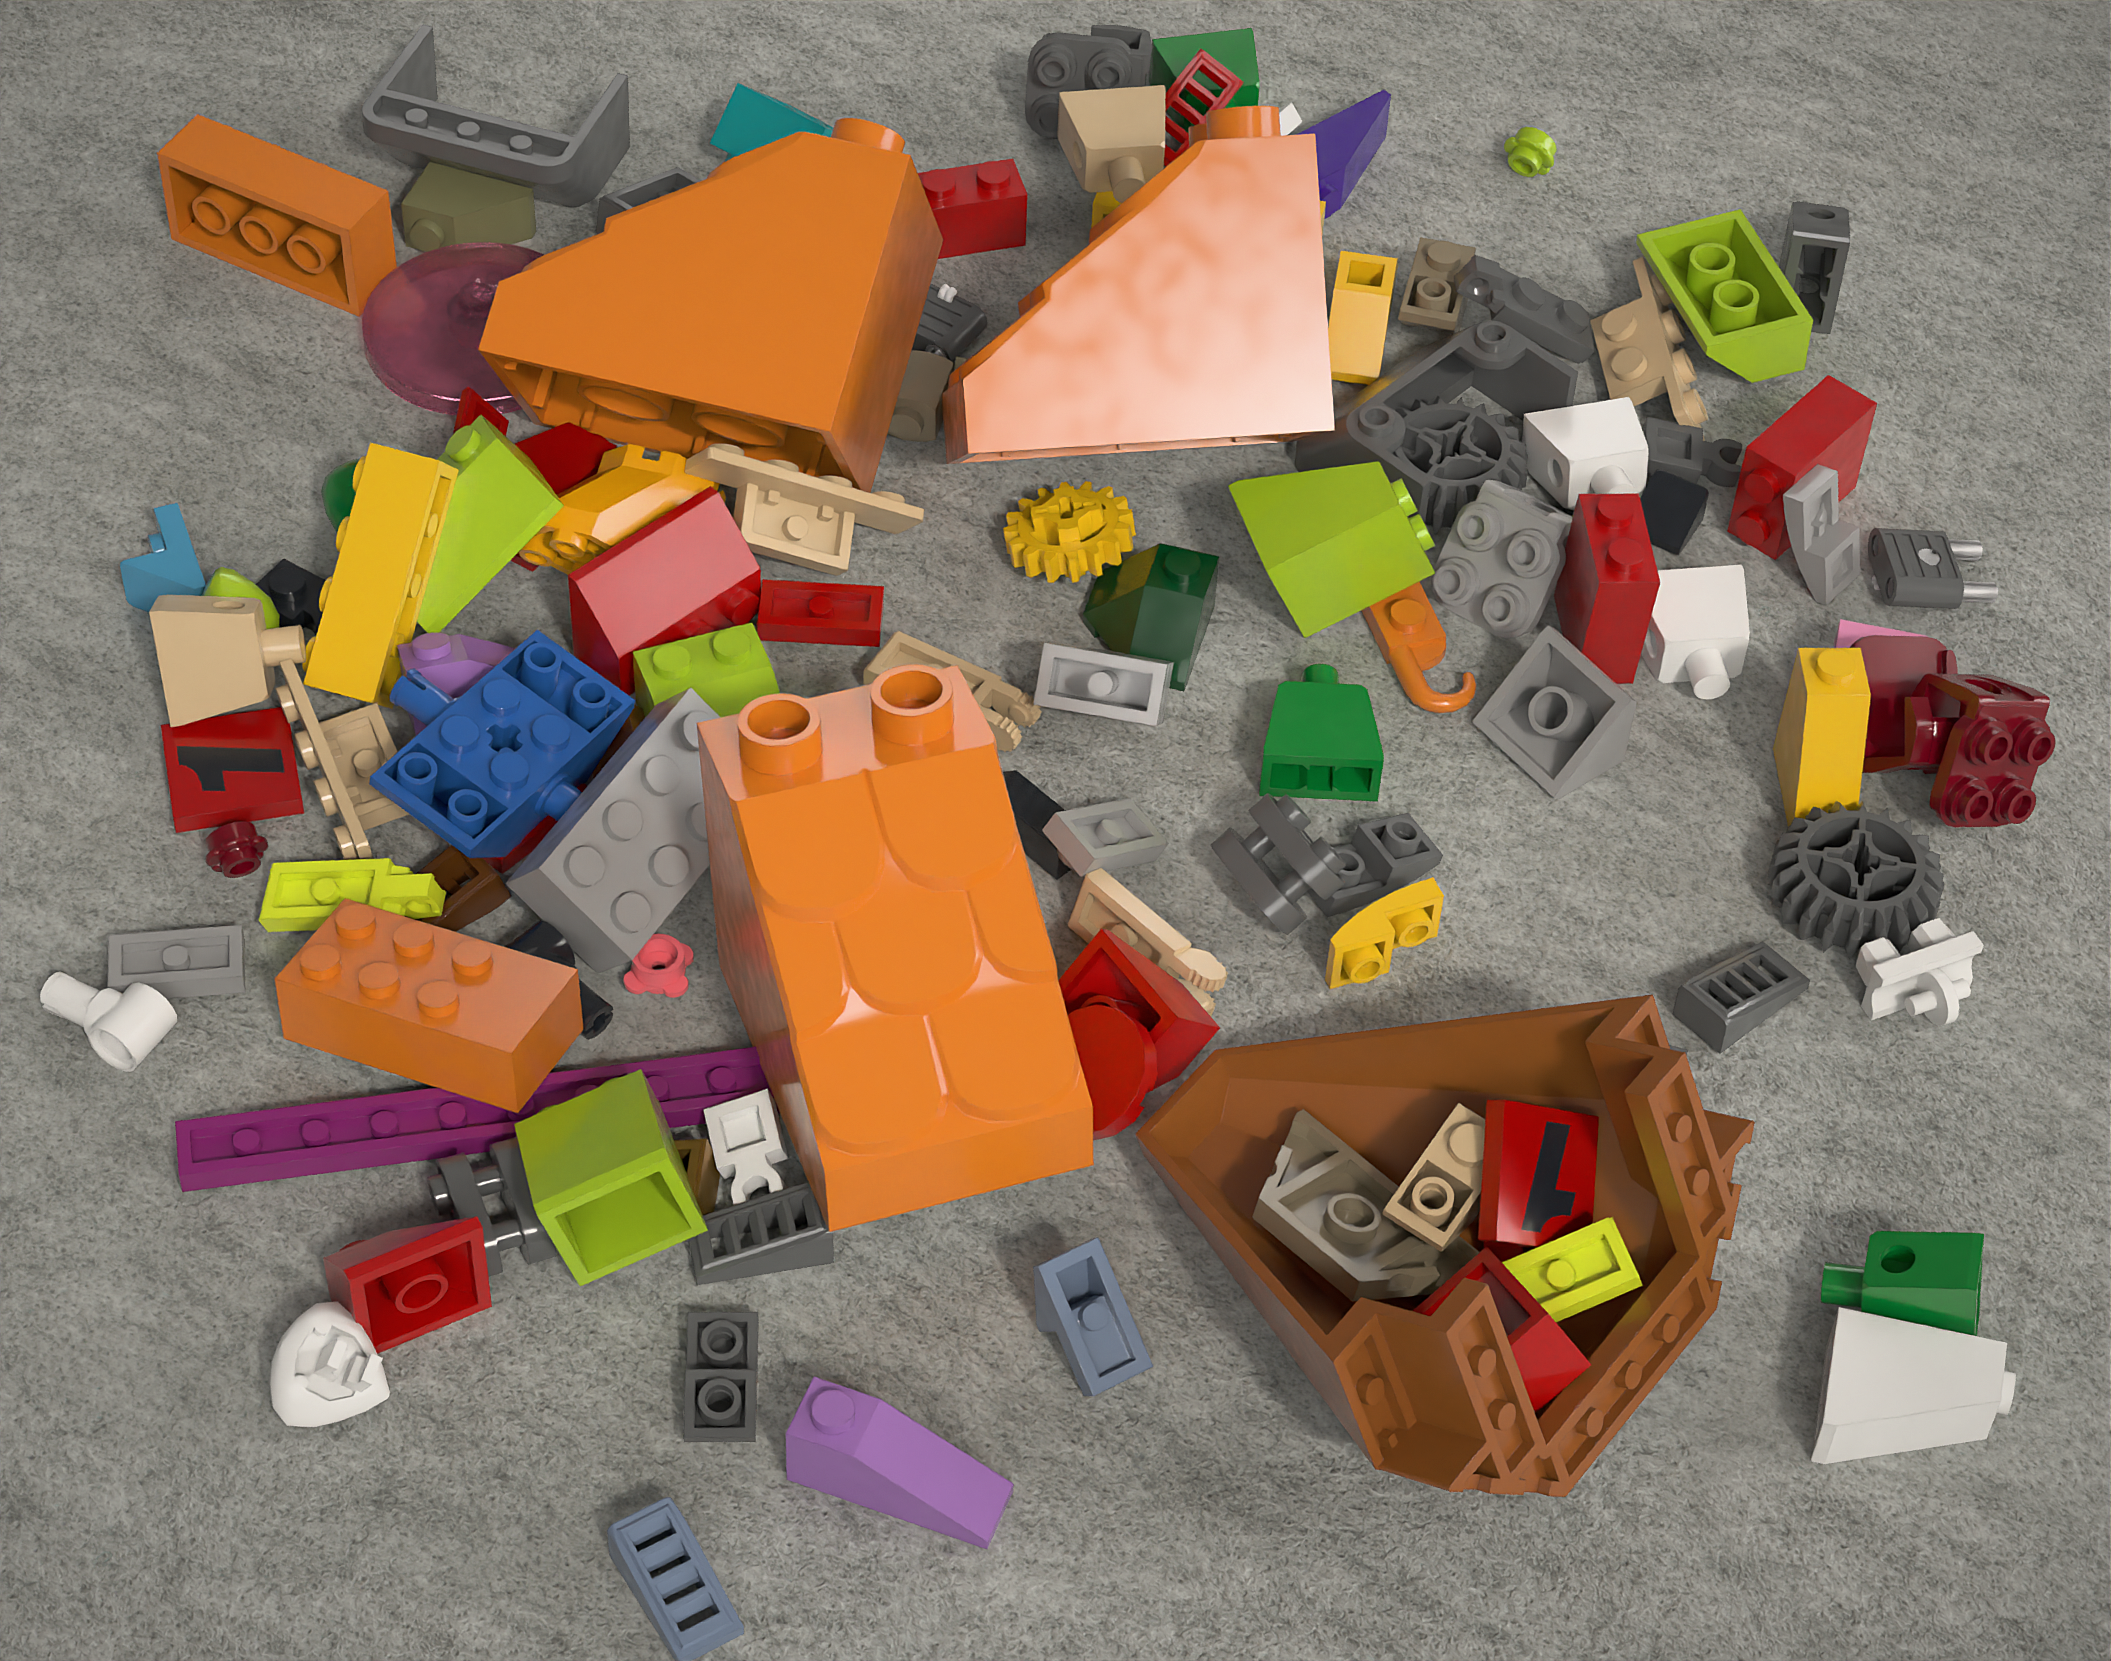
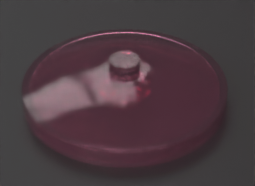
M463 243L425 252L395 268L375 287L368 298L362 317L365 354L375 376L385 387L403 400L418 407L442 414L457 416L462 390L468 386L501 414L521 410V406L478 351L499 281L521 273L526 265L544 254L525 247L504 243Z

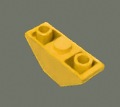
M1348 251L1340 252L1328 326L1331 380L1370 385L1380 377L1398 270V258Z

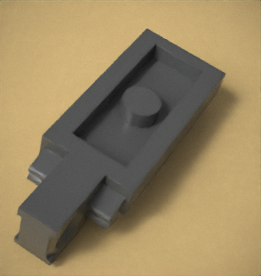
M1478 255L1471 257V260L1454 275L1456 292L1489 308L1491 321L1504 323L1531 341L1577 364L1583 363L1595 352L1589 312L1577 302L1564 300L1542 289L1535 281L1526 277L1520 278L1500 268L1498 262Z

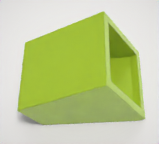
M1379 461L1243 479L1228 485L1265 570L1304 638L1435 574L1425 552L1434 547L1435 543L1420 513L1408 518L1409 515L1418 510L1402 478L1390 483Z
M641 1069L623 1077L610 1079L596 1089L564 1103L548 1106L536 1115L514 1124L536 1214L579 1286H583L708 1231L661 1105Z

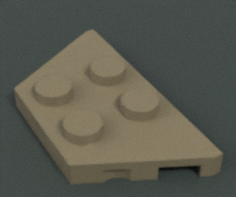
M1304 1109L1296 1113L1286 1141L1275 1160L1270 1177L1267 1178L1258 1198L1252 1218L1352 1302L1358 1301L1360 1297L1375 1300L1430 1295L1480 1253L1460 1236L1440 1252L1384 1216L1383 1210L1399 1186Z

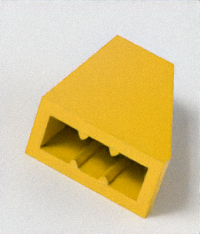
M1798 648L1773 745L1788 827L1792 824L1794 817L1805 819L1813 806L1828 813L1836 801L1848 811H1854L1859 805L1871 697L1861 648Z

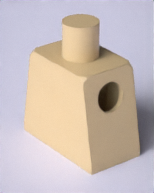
M1164 85L1059 92L1057 136L1083 190L1090 193L1112 191L1114 198L1118 202L1123 203L1163 170L1166 97Z
M160 595L149 611L171 727L182 726L262 702L270 698L275 686L274 666H280L281 661L292 658L294 664L306 662V645L301 625L266 629L261 600L256 598Z

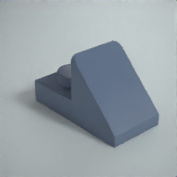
M1098 1237L1083 1242L1033 1266L1036 1325L1039 1332L1057 1333L1083 1396H1095L1153 1367Z

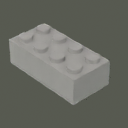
M692 688L657 704L505 883L543 921L554 926L564 936L570 947L597 973L632 961L710 865L697 723L720 717Z

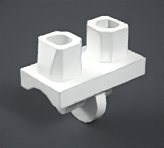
M1940 918L1920 924L1911 932L1907 947L1912 953L1901 956L1891 941L1884 937L1865 943L1860 949L1856 962V968L1867 986L1861 1004L1862 1009L1870 1020L1906 1008L1911 1016L1925 1013L1926 1017L1937 1026L1954 1022L1959 1015L1958 1000L1969 997L1971 994L1970 986L1973 979L1972 959L1976 954L1982 952L1983 943L1974 931L1956 937Z

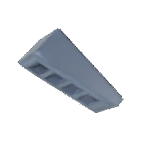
M671 1497L663 1498L613 1523L608 1528L609 1556L675 1661H692L744 1634L742 1622L688 1523ZM677 1558L681 1562L680 1565L654 1578H651L649 1572ZM692 1584H695L698 1589L668 1605L663 1600ZM708 1607L712 1611L713 1616L682 1632L679 1630L677 1623Z

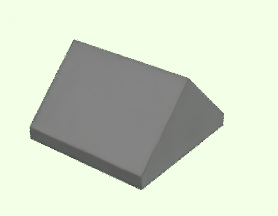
M1547 625L1472 722L1554 798L1561 799L1625 760L1637 702L1556 629Z

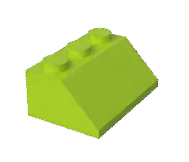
M1741 209L1637 234V246L1707 356L1751 383L1805 370L1813 319Z
M482 415L470 426H464L457 430L449 439L445 452L437 459L458 469L459 472L417 622L428 633H439L564 506L533 461Z

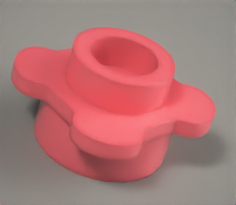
M653 934L632 960L631 971L624 975L625 988L633 994H642L648 991L653 994H665L671 998L683 995L689 987L685 972L686 967L694 959L692 949L688 945L680 943L672 936Z

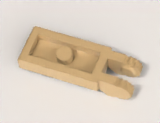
M900 631L895 632L863 670V685H869L884 671L901 665L919 664L936 669L958 665L995 736L998 750H1003L1004 752H1011L1020 743V739L1023 736H1021L1020 733L1022 731L1018 729V726L1022 725L1025 728L1026 726L1034 725L1042 712L1040 710L1041 706L1034 705L1033 696L1028 695L1027 692L1023 693L1020 689L1003 682L1001 676ZM991 706H993V708H994L997 712H995V711H993V710H991V709H989V708H990Z
M1102 868L1087 873L1068 921V927L1088 944L1101 928L1109 930L1181 982L1206 1012L1212 1016L1216 1003L1213 1002L1214 998H1211L1210 994L1205 992L1219 991L1220 988H1223L1228 972L1226 967L1222 965V962L1216 961L1217 958L1209 951L1192 948V943Z

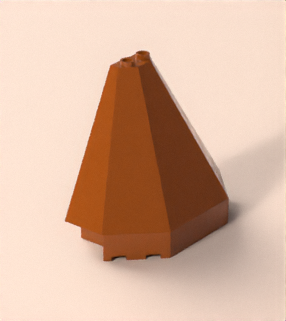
M1652 994L1216 1049L1135 1133L1144 1157L1375 1470L1386 1471L1449 1492H1463L1464 1489L1479 1490L1489 1494L1524 1495V1492H1531L1551 1497H1566L1716 1311L1722 1281L1712 1279L1711 1275L1719 1239L1731 1240L1742 1185L1731 1182L1736 1154L1746 1143L1751 1144L1755 1122L1703 1109L1686 1053L1670 1049ZM1487 1100H1510L1599 1116L1593 1223L1607 1217H1613L1643 1286L1556 1322L1592 1365L1538 1412H1534L1488 1284L1463 1278L1432 1316L1413 1312L1430 1295L1375 1300L1360 1297L1358 1301L1352 1302L1254 1220L1252 1216L1267 1178L1270 1177L1275 1160L1286 1141L1297 1112L1304 1109L1399 1187L1458 1103L1483 1119L1486 1118ZM1479 1212L1473 1222L1459 1236L1478 1252H1481L1483 1250V1241L1478 1240Z

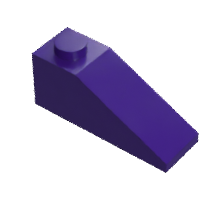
M1384 89L1296 134H1315L1319 199L1320 201H1326L1324 219L1342 208L1386 138L1391 94Z

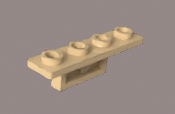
M1644 256L1633 260L1642 297L1590 320L1610 400L1629 397L1633 406H1636L1668 392L1673 414L1679 425L1701 428L1700 423L1707 421L1708 415L1699 393L1695 388L1691 389L1689 384L1697 380V375L1688 353L1684 348L1680 349L1679 343L1686 341L1683 326L1676 312L1673 309L1669 310L1668 305L1673 303Z
M712 444L686 460V474L737 488L733 519L751 552L838 576L848 571L854 522L893 534H899L923 522L924 509L906 504L905 498L899 494L886 491L868 493L852 488V482L842 477L820 476L817 478L798 472L799 467L784 460H767L764 462L744 456V450L734 445Z
M292 658L281 661L280 666L286 684L275 688L288 724L297 720L301 722L304 731L298 732L294 736L307 770L317 766L320 768L323 778L313 782L326 817L336 813L339 814L343 825L333 828L343 859H373L364 831L409 815L408 812L369 784L370 776L398 752L377 703L319 723Z

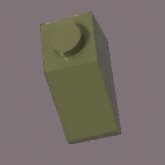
M433 162L428 163L401 203L406 246L455 260L532 239L537 232L534 192L532 188Z

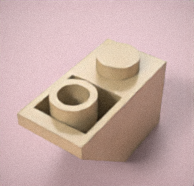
M1458 1103L1383 1210L1384 1216L1440 1252L1455 1240L1480 1212L1485 1119Z

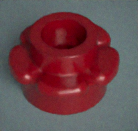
M245 821L230 823L214 830L206 838V846L209 853L206 855L205 861L208 866H211L213 871L223 872L225 877H243L260 867V859L263 858L264 851L268 849V842L265 837L258 835L253 823Z

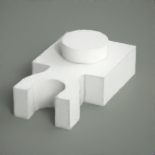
M768 1089L704 1109L717 1170L724 1179L735 1176L731 1187L733 1205L749 1201L752 1193L762 1186H768L770 1194L787 1188L779 1174L772 1167V1164L789 1158L775 1100Z

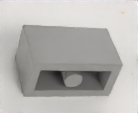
M1057 641L1045 642L1034 705L1158 726L1164 721L1174 662Z

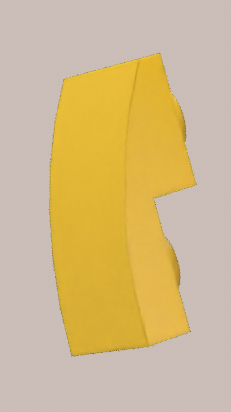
M1434 877L1408 885L1373 902L1337 931L1330 939L1325 982L1329 989L1351 983H1366L1379 975L1389 973L1393 949L1414 947L1422 944L1427 939L1437 937L1444 895Z

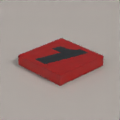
M282 707L210 717L176 727H171L170 723L161 725L176 833L220 827L234 822H252L304 814L290 723L288 724Z
M1487 1100L1478 1240L1537 1248L1593 1224L1599 1116L1510 1100Z

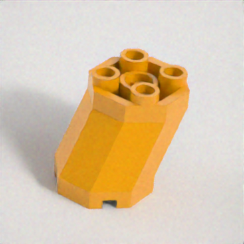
M627 444L606 451L603 454L597 474L557 494L564 506L519 551L521 558L532 564L544 567L552 566L568 575L709 486L718 491L720 483L686 474L685 465L687 459L677 453L661 451L659 460L655 461L642 458L645 450L643 446ZM723 490L719 491V494L725 503V493Z

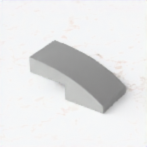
M1817 464L1783 494L1788 535L1799 569L1815 601L1827 606L1860 575L1859 527L1839 520L1838 471Z

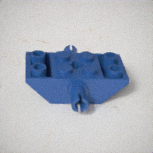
M538 630L530 635L466 693L455 699L423 677L418 670L412 668L407 671L406 676L408 678L402 675L396 682L390 694V701L396 706L402 707L427 727L370 776L369 784L467 857H506L548 815L559 821L581 795L582 792L577 787L587 782L634 709L635 700Z

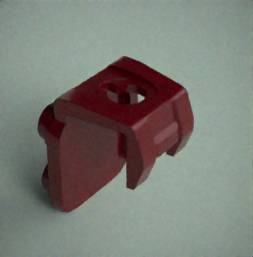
M1871 635L1859 638L1850 648H1861L1871 693L1862 773L1922 770L1924 774H1937L1950 732L1954 724L1965 714L1967 706L1960 702L1959 717H1932L1928 697H1911V695L1927 673L1958 674L1954 652L1947 650L1946 646L1940 641L1930 637Z
M1925 674L1911 697H1928L1932 717H1959L1960 702L1967 706L1965 714L1954 724L1950 732L1931 790L1930 809L1936 812L1937 818L1943 824L1951 827H1998L2011 823L2020 824L2027 820L2036 805V795L2031 790L2038 766L2044 764L2051 757L2056 743L2055 736L2051 733L2050 727L2045 721L2050 706L2049 697L2034 688L1994 675Z

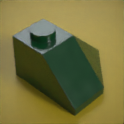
M1159 543L1123 560L1118 566L1113 565L1102 570L1103 575L1096 578L1083 612L1084 625L1094 638L1100 636L1111 651L1174 662L1169 688L1184 692L1215 607L1219 556Z

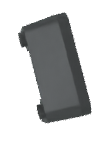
M424 24L362 105V121L365 135L399 162L410 167L425 169L429 162L532 188L535 198L558 203L566 207H579L595 199L630 148L628 75L617 73L575 136L436 102L438 95L433 27Z
M1486 321L1474 324L1420 348L1334 409L1333 431L1297 440L1295 467L1298 472L1379 461L1390 483L1402 478L1418 510L1409 515L1408 518L1420 513L1425 523L1431 480L1392 454L1402 445L1406 429L1403 418L1395 411L1396 408L1409 410L1415 399L1422 401L1426 405H1432L1437 396L1445 403H1449L1472 386L1523 421L1524 414L1572 406L1578 371L1504 323Z

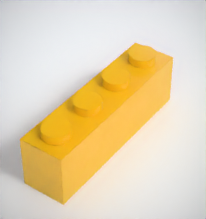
M370 442L367 456L360 458L354 471L353 490L356 492L350 516H346L342 520L337 532L336 549L340 553L333 576L327 578L320 593L319 608L323 614L317 636H313L306 645V662L302 663L303 670L306 672L303 685L371 704L377 703L379 706L393 709L394 704L390 701V694L394 685L402 676L397 645L411 643L459 472L458 469L440 460Z

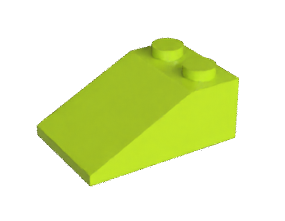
M752 622L633 652L636 704L643 709L645 717L657 704L689 688H692L720 718L739 714L745 705L759 697L780 693L772 665Z

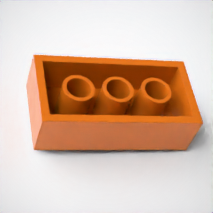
M199 114L157 152L172 240L358 317L398 277L388 190Z
M346 898L275 978L284 1039L515 1113H519L583 1031L578 969Z

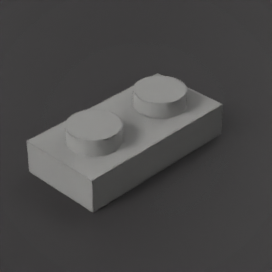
M1131 798L1056 812L1042 829L1043 833L1057 848L1058 856L1062 862L1076 871L1080 877H1084L1087 873L1099 868L1107 872L1156 861L1169 844Z
M232 925L109 935L108 988L124 993L132 983L139 982L157 990L166 999L246 993L243 926Z

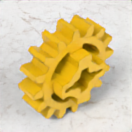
M1085 481L1079 489H1074V486H1070L1068 482H1061L1059 488L1053 489L1054 493L1043 487L1037 489L1039 499L1033 501L1021 498L1018 501L1020 512H1008L1006 515L1008 526L1003 528L1007 554L1011 555L1014 568L1025 566L1026 576L1029 578L1037 576L1041 572H1046L1048 583H1054L1060 575L1069 577L1072 583L1079 582L1080 577L1085 575L1086 571L1097 577L1103 575L1101 565L1104 563L1120 565L1122 563L1121 552L1133 550L1132 537L1136 536L1132 509L1128 508L1127 498L1125 496L1114 498L1113 488L1110 486L1095 492L1090 481Z

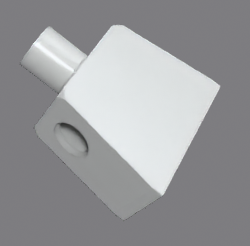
M1629 397L1524 414L1522 443L1526 444V453L1528 455L1526 469L1564 508L1575 510L1578 494L1639 493L1641 498L1646 488L1648 444Z
M1741 564L1658 570L1660 586L1641 654L1655 680L1662 683L1691 681L1694 694L1698 698L1714 699L1720 697L1730 687L1729 678H1735L1741 674L1749 643L1750 630L1743 566Z

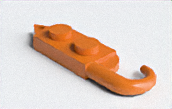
M1420 581L1361 610L1386 663H1391L1405 694L1415 705L1430 712L1449 713L1467 706L1474 698L1477 685L1471 672L1463 674L1462 688L1452 694H1442L1434 691L1429 687L1422 671L1429 670L1439 664L1446 653V634Z

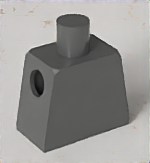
M1797 201L1791 205L1779 268L1812 317L1811 332L1830 334L1850 246L1849 210L1843 207ZM1805 278L1814 281L1819 289L1813 293L1800 292V279Z

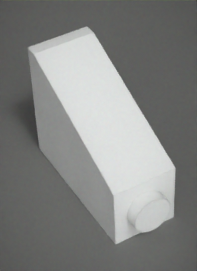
M1839 1307L1826 1346L1811 1461L1829 1464L1987 1439L1996 1413L2008 1415L2013 1400L2016 1374L2004 1371L2007 1343Z

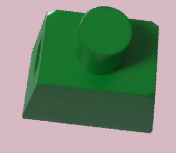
M1252 28L1152 39V59L1149 78L1151 86L1164 85L1167 92L1201 48L1243 81V85L1225 108L1258 106L1260 80ZM1199 70L1193 77L1195 81L1217 98L1224 91ZM1186 89L1179 95L1181 99L1203 116L1210 109ZM1170 107L1167 112L1172 120L1189 133L1188 128L1194 125Z
M1313 664L1305 668L1302 672V682L1284 681L1279 684L1263 749L1259 796H1265L1269 793L1273 797H1283L1287 794L1292 798L1378 802L1384 753L1368 689L1360 684H1340L1337 670L1327 664Z
M1876 1231L1869 1236L1865 1266L1825 1262L1821 1286V1303L1861 1308V1312L1977 1336L1981 1304L1984 1234L1969 1232Z

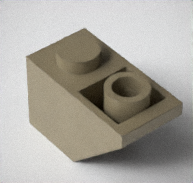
M1420 237L1398 320L1403 325L1449 334L1460 331L1469 298L1456 292L1454 275L1475 255L1476 247Z

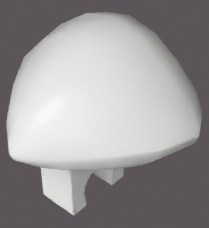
M338 1301L314 1304L292 1323L277 1345L271 1361L269 1385L272 1407L287 1426L318 1427L339 1422L366 1412L389 1397L390 1391L381 1363L383 1358L377 1355L373 1343L362 1325L356 1323L351 1313Z

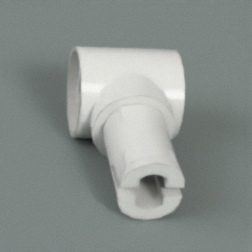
M59 971L48 978L40 994L41 1003L44 1004L42 1007L45 1011L84 1027V1032L88 1036V1041L95 1052L108 1064L125 1072L134 1071L177 1023V1014L169 1001L157 990L139 982L132 983L124 993L111 988L100 991Z

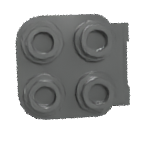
M1092 25L1091 36L1069 33H1047L1031 48L1028 58L1025 116L1030 128L1040 136L1058 139L1059 92L1146 86L1147 73L1150 72L1152 59V43L1149 31L1122 25Z

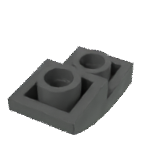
M1409 813L1360 824L1350 844L1334 847V850L1346 863V866L1339 871L1346 884L1327 901L1322 899L1312 888L1308 891V894L1327 917H1331L1366 905L1404 887L1439 865L1443 854Z
M688 1312L684 1389V1442H756L758 1312Z

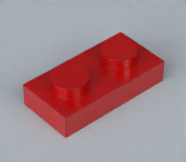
M763 579L757 634L761 641L880 647L884 609V586Z

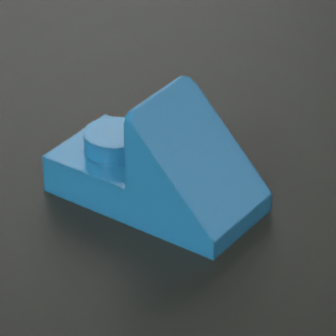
M178 503L154 508L158 533L148 535L151 554L126 559L120 563L126 600L135 608L149 612L160 595L202 596L206 587Z

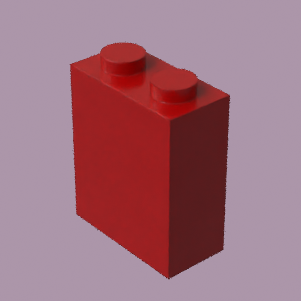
M1827 375L1746 447L1727 532L1770 558L1778 559L1791 547L1784 513L1783 494L1817 464L1838 471V502L1855 489L1877 402Z
M1639 493L1578 494L1565 547V565L1557 580L1554 592L1562 635L1616 684H1633L1660 586V578Z

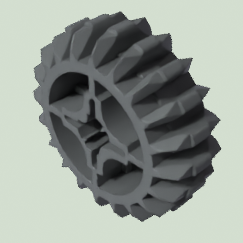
M1437 396L1432 405H1426L1422 401L1415 399L1409 410L1396 408L1395 411L1403 418L1406 429L1402 445L1392 454L1431 480L1425 524L1432 526L1435 535L1441 528H1452L1458 512L1464 505L1476 501L1480 489L1486 480H1497L1520 490L1526 487L1528 469H1526L1528 459L1526 444L1520 442L1518 428L1506 426L1504 414L1489 416L1486 413L1484 403L1475 408L1464 405L1462 397L1456 404L1445 403Z
M1838 801L1834 803L1828 813L1813 806L1805 819L1794 817L1786 833H1782L1780 840H1777L1768 870V877L1770 878L1768 885L1772 887L1770 892L1772 905L1782 908L1783 924H1799L1800 940L1814 936L1819 938L1823 953L1832 945L1843 947L1850 959L1865 943L1882 937L1890 940L1898 953H1900L1903 946L1909 941L1911 932L1920 924L1932 921L1937 916L1944 889V874L1940 872V854L1929 851V835H1912L1911 819L1898 823L1890 820L1888 808L1878 815L1867 812L1863 801L1854 811L1846 810Z

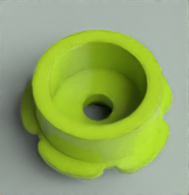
M1522 127L1517 131L1515 137H1509L1504 143V150L1509 153L1508 164L1519 175L1524 177H1534L1537 173L1545 175L1549 173L1550 168L1554 165L1553 156L1557 150L1556 144L1548 134L1537 128Z

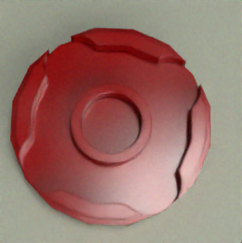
M1096 1004L1076 1009L1068 1015L1093 1106V1141L1115 1136L1136 1121L1145 1108L1140 1103L1145 1098L1147 1089L1153 1091L1158 1075L1157 1050L1147 1028L1122 1010Z

